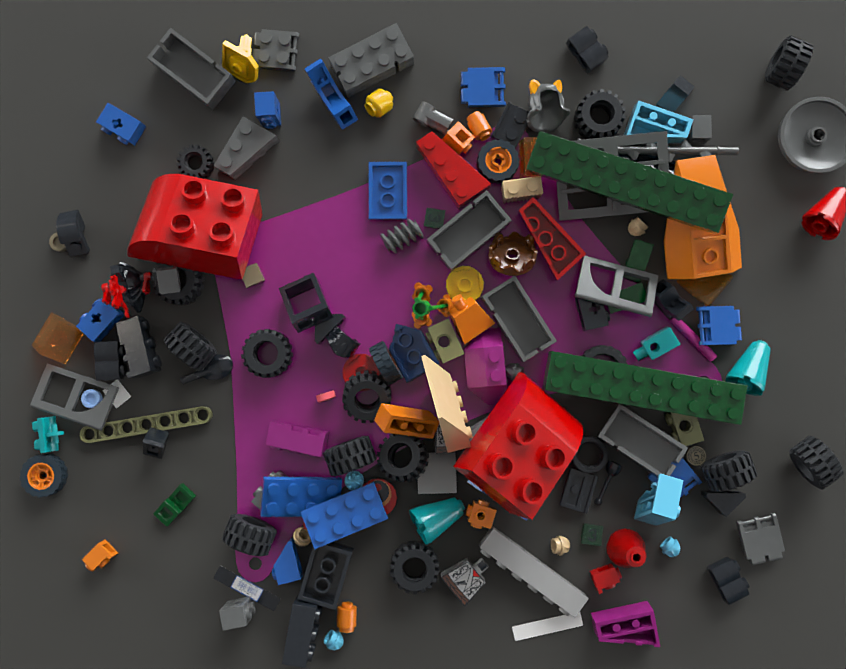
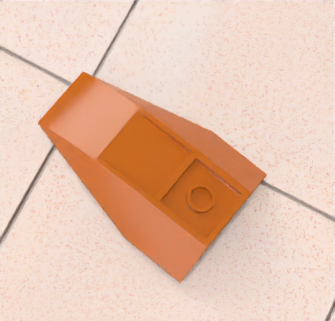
M715 155L676 160L674 175L727 192ZM731 202L718 234H712L667 218L664 236L667 279H696L732 273L742 268L740 233Z

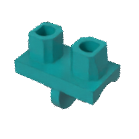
M56 416L37 418V421L32 423L33 431L39 434V439L34 442V449L40 450V453L58 451V435H64V431H58Z

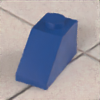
M290 538L272 569L273 579L277 580L278 585L300 580L303 577L296 543H294L293 538Z

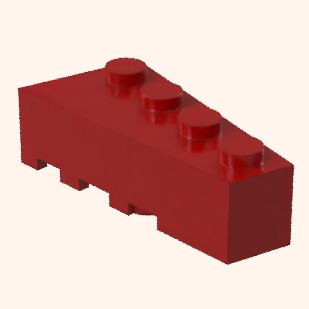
M433 131L416 141V148L458 209L490 189L491 183Z
M534 197L519 210L521 218L556 280L560 279L586 255L585 251Z

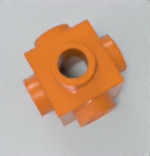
M479 499L477 502L473 500L472 505H468L465 515L468 516V522L471 523V526L482 529V526L491 529L497 511L496 508L490 506L488 501Z

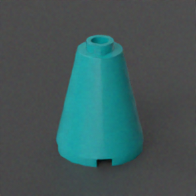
M762 340L752 342L728 372L725 381L746 385V394L761 396L765 391L771 351L768 344Z
M454 497L414 507L409 510V514L413 524L415 523L417 527L416 530L424 544L428 545L464 515L463 510H465V507L460 499L457 500Z

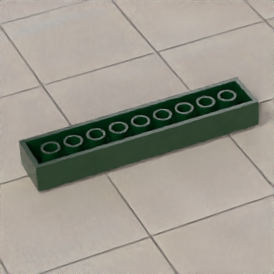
M539 131L526 168L527 172L712 234L719 233L734 195Z
M555 351L548 352L542 387L546 391L738 425L742 423L747 392L746 385Z

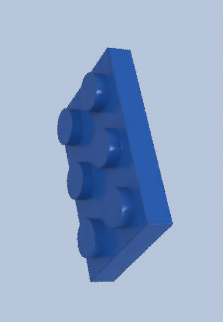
M369 162V220H407V162Z

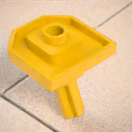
M247 34L241 36L239 46H235L226 40L223 42L222 67L237 79L245 83H252L258 79L259 65L251 55L252 38L248 37Z

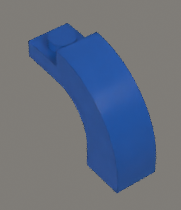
M319 59L306 67L305 71L312 85L340 128L343 130L357 121L358 118L351 105L336 86L324 62Z

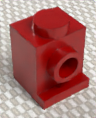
M611 563L589 571L599 594L603 593V588H614L622 579L618 567L615 568Z

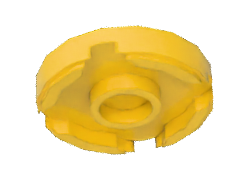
M470 266L455 268L446 280V289L452 299L456 295L461 294L465 300L469 297L477 300L484 288L482 275Z

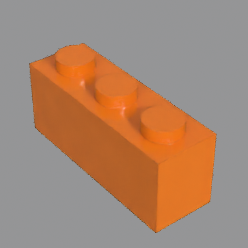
M381 403L374 419L384 433L433 439L439 426V420L429 410Z

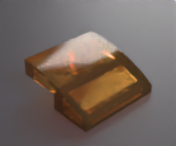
M727 273L696 279H678L677 283L701 303L710 306L730 283L733 276Z

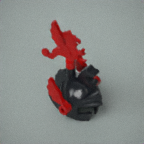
M124 262L110 266L111 280H109V283L101 285L104 292L102 302L106 305L111 303V306L115 309L122 307L126 318H129V313L125 302L133 307L137 313L141 312L145 295L149 294L151 289L149 281L151 276H153L152 273L142 274Z

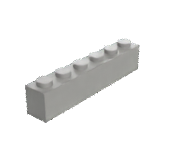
M494 526L488 530L480 541V552L487 558L492 556L497 560L496 564L504 570L506 568L513 572L511 575L520 582L522 579L528 583L527 587L533 592H541L544 595L543 598L551 605L556 603L560 606L559 610L566 616L570 614L576 617L589 599L584 592Z

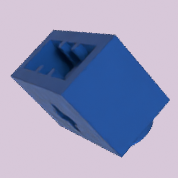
M274 91L254 93L255 114L261 125L268 129L281 125L280 102Z
M107 103L96 121L102 126L100 130L110 136L114 133L118 136L117 140L125 145L131 143L135 146L146 128L142 122L110 103Z
M103 298L96 300L92 304L93 308L80 317L79 323L76 326L93 342H101L125 315L119 308L115 309L112 307L111 303L108 305L103 303Z

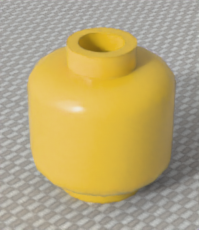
M383 89L375 90L366 97V111L373 117H382L393 108V96L389 91Z

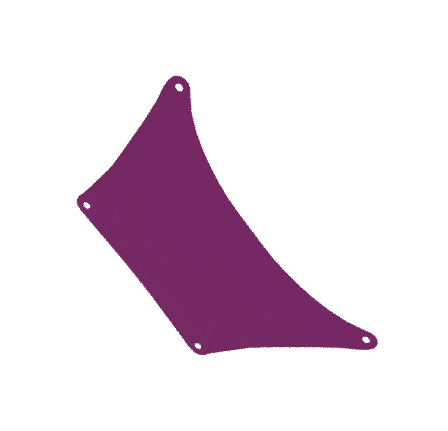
M524 131L516 147V151L519 153L518 157H520L519 167L510 180L539 176L526 170L534 148L526 131ZM490 136L485 141L474 138L471 142L472 148L466 154L462 152L460 156L479 172V169H477L478 154L487 142H491L496 138ZM424 159L407 166V219H411L413 222L414 219L416 220L424 237L421 239L417 235L416 243L410 239V246L403 243V250L397 246L396 254L391 250L390 253L388 252L380 234L382 233L387 237V230L394 233V226L401 229L400 223L402 222L408 226L407 220H369V183L337 196L260 222L247 266L258 263L265 281L246 288L243 280L215 275L230 358L233 360L231 372L237 466V514L256 517L269 523L277 530L267 556H252L235 550L238 572L250 582H259L269 576L285 545L293 536L294 531L303 525L304 521L302 517H261L260 509L251 501L255 498L253 493L260 486L263 487V477H268L272 472L276 473L279 470L288 477H341L343 488L346 486L345 477L348 474L331 476L324 455L320 458H315L304 453H290V450L282 449V451L270 449L271 446L266 445L270 422L278 421L330 431L326 450L361 436H369L376 455L381 450V448H378L379 444L383 445V439L385 437L390 438L389 434H391L384 433L375 421L370 423V420H366V423H361V419L355 421L353 415L350 417L347 414L348 411H345L344 403L342 402L343 390L345 388L342 372L344 364L349 358L335 355L327 338L320 345L315 342V326L298 333L290 321L279 288L314 273L320 282L332 314H343L346 317L338 326L339 329L350 338L356 339L361 343L354 355L367 354L371 356L369 348L381 341H384L389 349L396 324L417 329L414 327L415 322L412 317V308L415 303L412 295L415 291V283L420 282L422 285L432 286L433 290L430 292L431 300L429 303L431 306L437 305L440 299H443L445 294H448L446 280L452 272L441 261V253L437 256L427 244V239L469 204L472 205L475 200L473 199L458 209ZM495 159L494 162H496V163H498V165H500V164H501V160H500V159ZM541 176L543 194L539 199L536 198V200L585 251V256L620 265L582 219L559 220L557 182ZM491 183L490 189L487 191L511 219L510 224L500 231L503 237L509 236L514 231L526 237L530 232L521 218L519 210L528 201L525 199L524 201L517 200V202L510 201L509 203H504L502 200L501 183ZM568 200V210L574 209ZM433 213V215L430 217L431 220H433L434 217H436V220H439V217L437 215H440V222L429 221V215ZM493 237L457 267L470 266L482 275L484 288L480 297L475 301L495 322L489 328H498L499 326L492 317L495 314L494 311L489 312L481 297L513 276L501 274L491 266L488 253L489 246L494 239ZM534 241L535 249L537 250L536 263L529 272L516 276V278L555 337L556 342L542 351L537 349L539 353L525 362H521L500 329L505 368L510 363H519L520 366L524 367L523 373L542 388L549 351L581 356L587 349L605 345L618 349L626 357L628 365L696 377L706 376L712 380L722 381L721 374L716 366L670 322L655 304L651 317L625 310L610 314L608 306L604 305L605 310H608L610 315L609 325L583 331L574 298L582 258L560 279L556 280ZM508 255L510 258L517 257L516 255ZM590 265L591 277L596 286L605 294H611L615 272ZM623 278L621 290L637 283ZM315 288L290 299L295 315L321 303ZM591 307L589 308V311L595 312L597 311V308ZM438 309L430 311L431 326L446 319L450 320L464 352L465 347L470 341L464 344L459 338L451 317H445ZM422 326L418 330H421L423 332L425 338L428 341V338L425 333L429 332L427 328L431 326ZM665 326L670 327L681 345L653 360L646 357L638 362L633 351L642 347L640 342ZM257 330H274L282 333L289 339V343L293 348L291 349L293 357H291L292 363L281 375L262 378L255 376L254 373H250L248 367L244 366L243 362L245 361L241 357L244 351L242 346H245L246 343L244 341L250 338L249 335L256 333ZM441 337L438 340L441 347L449 346L450 342L447 337ZM271 342L263 343L258 349L259 361L264 365H271L276 361L278 356L277 347ZM429 343L433 351L437 350L434 343ZM656 343L650 345L651 350L657 347ZM464 354L445 363H442L441 360L439 361V366L451 375L452 382H457L459 392L456 395L461 396L463 407L460 409L466 412L468 421L493 410L496 405H487L467 388ZM598 355L596 357H593L594 359L615 362L611 357L606 355ZM426 373L409 383H406L403 377L389 386L391 388V405L429 410L438 419ZM506 377L508 388L512 381ZM370 389L357 392L355 397L362 404H372L378 399L379 395ZM334 390L335 398L320 403L317 402V395ZM544 390L547 394L557 393ZM407 446L400 447L396 452L400 451L401 449ZM376 456L377 459L373 463L354 471H358L361 474L377 464L379 457ZM254 557L259 558L262 562L261 567L258 570L251 569L249 566L250 559Z

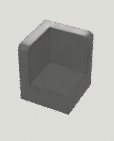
M693 115L691 119L694 120L687 141L688 143H706L712 138L711 115Z
M178 267L157 268L156 275L159 293L180 292L181 283Z

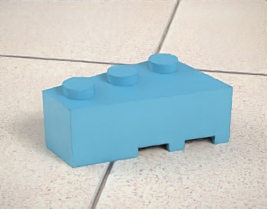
M638 101L632 109L624 135L667 131L668 143H682L688 137L694 119Z
M659 474L658 482L651 484L652 490H646L639 498L634 519L655 526L676 520L681 510L679 501L683 480Z

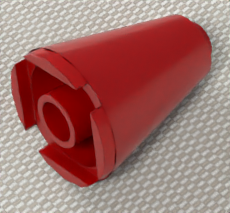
M833 188L803 215L801 225L805 231L814 237L816 235L822 236V240L837 238L846 215V188Z
M624 528L611 534L606 549L609 558L614 564L623 568L640 567L645 563V543L637 532Z

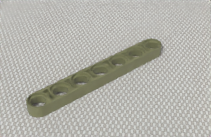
M201 406L106 422L102 431L85 426L81 429L79 436L83 442L92 443L145 434L148 430L142 427L144 419H148L151 422L152 428L160 430L175 429L207 423L212 419L213 413L209 407ZM202 409L208 413L206 420H201L198 417V413ZM181 413H187L189 416V421L185 424L179 419ZM163 416H167L170 419V424L167 427L161 424ZM126 422L132 425L130 433H126L123 430V425ZM108 425L113 428L111 436H107L104 433V429ZM87 429L94 431V437L91 440L85 436Z

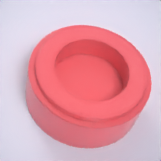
M334 390L317 395L316 399L320 403L333 399L336 395Z

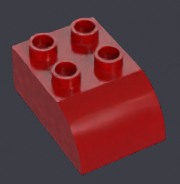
M166 174L157 177L151 185L127 248L128 257L243 280L263 215L259 190L183 174Z
M519 372L470 441L471 447L465 448L453 467L509 513L533 520L577 453L583 437V426L581 422L527 375Z

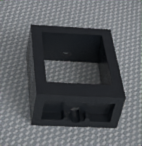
M314 273L279 288L290 321L298 333L333 317L320 282ZM315 288L321 303L295 315L290 299Z

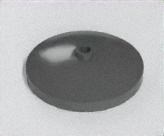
M811 97L798 102L789 109L782 118L778 129V143L785 159L796 169L809 174L828 173L846 163V107L831 98Z

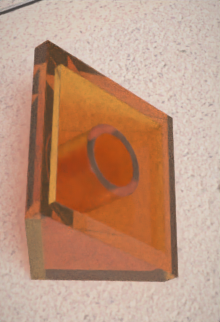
M51 312L32 346L39 354L66 364L84 333L72 323Z

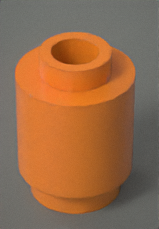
M476 111L467 117V125L476 140L485 141L491 136L492 128L483 114Z
M342 602L337 607V627H339V632L342 633L354 632L357 607L352 602Z

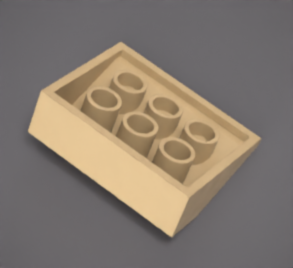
M426 355L421 356L447 452L450 453L471 447L469 439L473 438L470 426H465L468 419L466 412L460 409L463 407L461 396L456 395L459 392L457 382H452L451 375Z

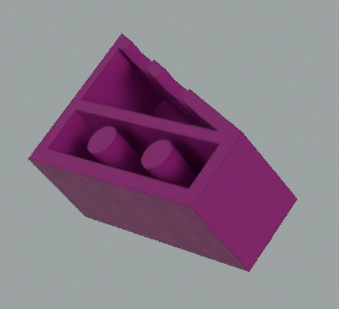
M271 421L266 445L271 446L270 449L282 451V449L290 450V453H304L310 457L320 458L327 448L330 431Z
M648 601L591 613L594 632L600 642L621 644L628 642L641 646L642 644L654 645V647H660L654 610Z

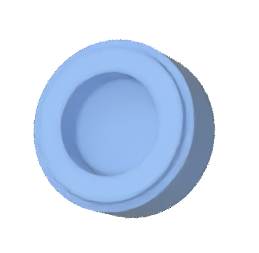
M88 389L81 396V402L87 408H94L103 400L102 394L96 389Z

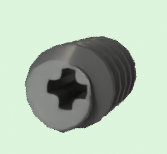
M407 219L408 226L403 222L400 223L401 229L394 226V233L387 230V237L382 233L380 234L389 253L391 250L396 254L397 246L403 250V243L410 246V239L416 243L417 235L421 239L424 238L415 219L414 222L411 219Z

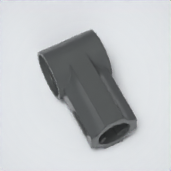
M424 101L420 103L412 118L416 123L424 127L429 126L446 135L453 123L452 118L436 111L434 106Z

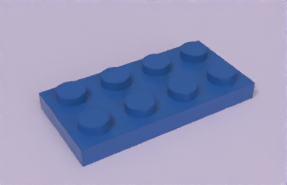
M263 477L260 515L261 517H302L301 511L341 496L342 478Z
M374 482L301 511L314 549L388 519Z

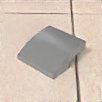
M455 452L442 454L428 453L429 458L426 460L429 462L428 466L424 467L425 472L423 474L420 473L418 478V494L457 493L456 469L453 467L456 463Z

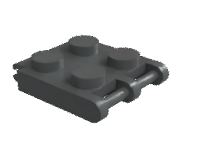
M262 29L261 33L255 32L254 47L260 49H253V58L259 65V69L295 72V57L298 55V50L296 49L297 39L300 34L298 32ZM292 38H294V39H293V49L291 48V40H292ZM290 55H292L291 65H289Z
M775 512L770 513V516L753 517V520L736 521L744 557L750 561L752 566L765 563V556L769 562L783 558L782 552L785 551Z

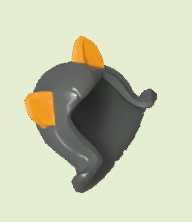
M531 80L528 98L530 111L527 117V125L536 133H539V131L545 133L554 131L571 112L569 108L564 107V98L561 94V80H557L553 84H540L536 80Z

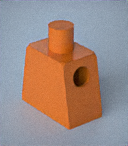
M459 294L452 299L455 307L449 311L456 332L464 344L495 324L472 297L465 300Z

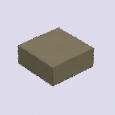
M258 263L246 267L243 276L246 288L265 281Z

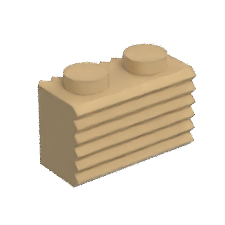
M541 176L502 181L501 192L503 202H517V200L524 201L525 199L528 201L532 197L539 199L543 194Z

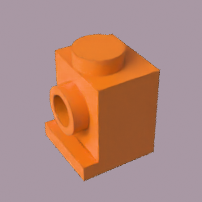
M458 121L442 140L460 155L462 152L466 154L472 148L471 142L475 136Z
M105 539L99 542L82 560L86 568L93 572L98 567L102 569L118 552Z

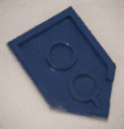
M399 324L395 325V332L389 351L406 383H409L426 373L421 356L426 355L439 365L440 363L421 330Z

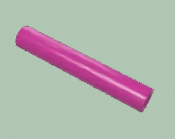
M673 317L670 319V322L710 362L717 357L708 346H699L700 337L682 319L680 321Z

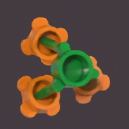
M420 282L415 283V291L412 295V298L415 300L412 308L415 328L420 329L422 326L432 325V320L429 316L432 310L438 309L445 317H450L449 311L455 305L449 294H445L443 299L438 301L437 305L431 306L429 301L431 300L430 292L433 290L432 286L422 285Z

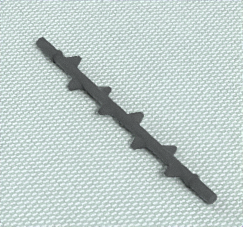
M683 141L681 147H668V161L672 162L675 155H700L701 157L710 155H738L739 148L720 146L692 147L688 141ZM655 142L647 143L645 147L618 146V154H628L632 161H636L639 154L658 155ZM598 148V149H597V150H600V151H603V152H604V149H603V148Z

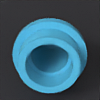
M352 471L346 475L345 485L348 489L355 490L363 486L364 478L360 472Z
M671 536L660 544L662 553L669 557L677 556L681 549L677 539H673Z
M330 630L326 634L324 644L329 650H337L343 646V636L339 631Z

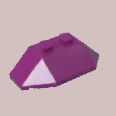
M500 327L486 329L473 338L464 349L467 388L487 405H496L507 390Z

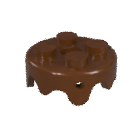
M514 231L509 236L503 237L501 232L496 233L489 246L488 258L491 266L499 273L508 276H519L529 272L534 267L537 259V250L535 249L532 235L528 234L526 237H523ZM508 255H516L517 257L510 258Z

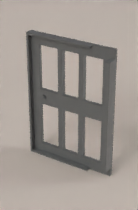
M667 131L573 141L594 149L603 148L604 152L618 156V146L657 142L658 160L637 163L643 165L658 164V170L669 173ZM557 182L560 221L647 212L626 204L621 205L620 202L608 198L607 206L568 210L567 193L583 192L584 190L578 188L567 189L566 184Z

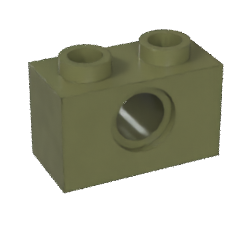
M449 319L427 328L429 332L425 334L429 343H434L437 349L433 352L438 361L441 360L442 363H445L464 354ZM441 337H447L450 342L449 346L441 347L438 340Z
M666 412L665 420L668 425H671L673 431L671 437L684 446L704 441L697 417ZM682 420L686 422V428L684 430H681L679 428V424Z

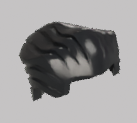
M337 326L326 336L335 355L343 358L353 357L361 345L356 339L350 338Z

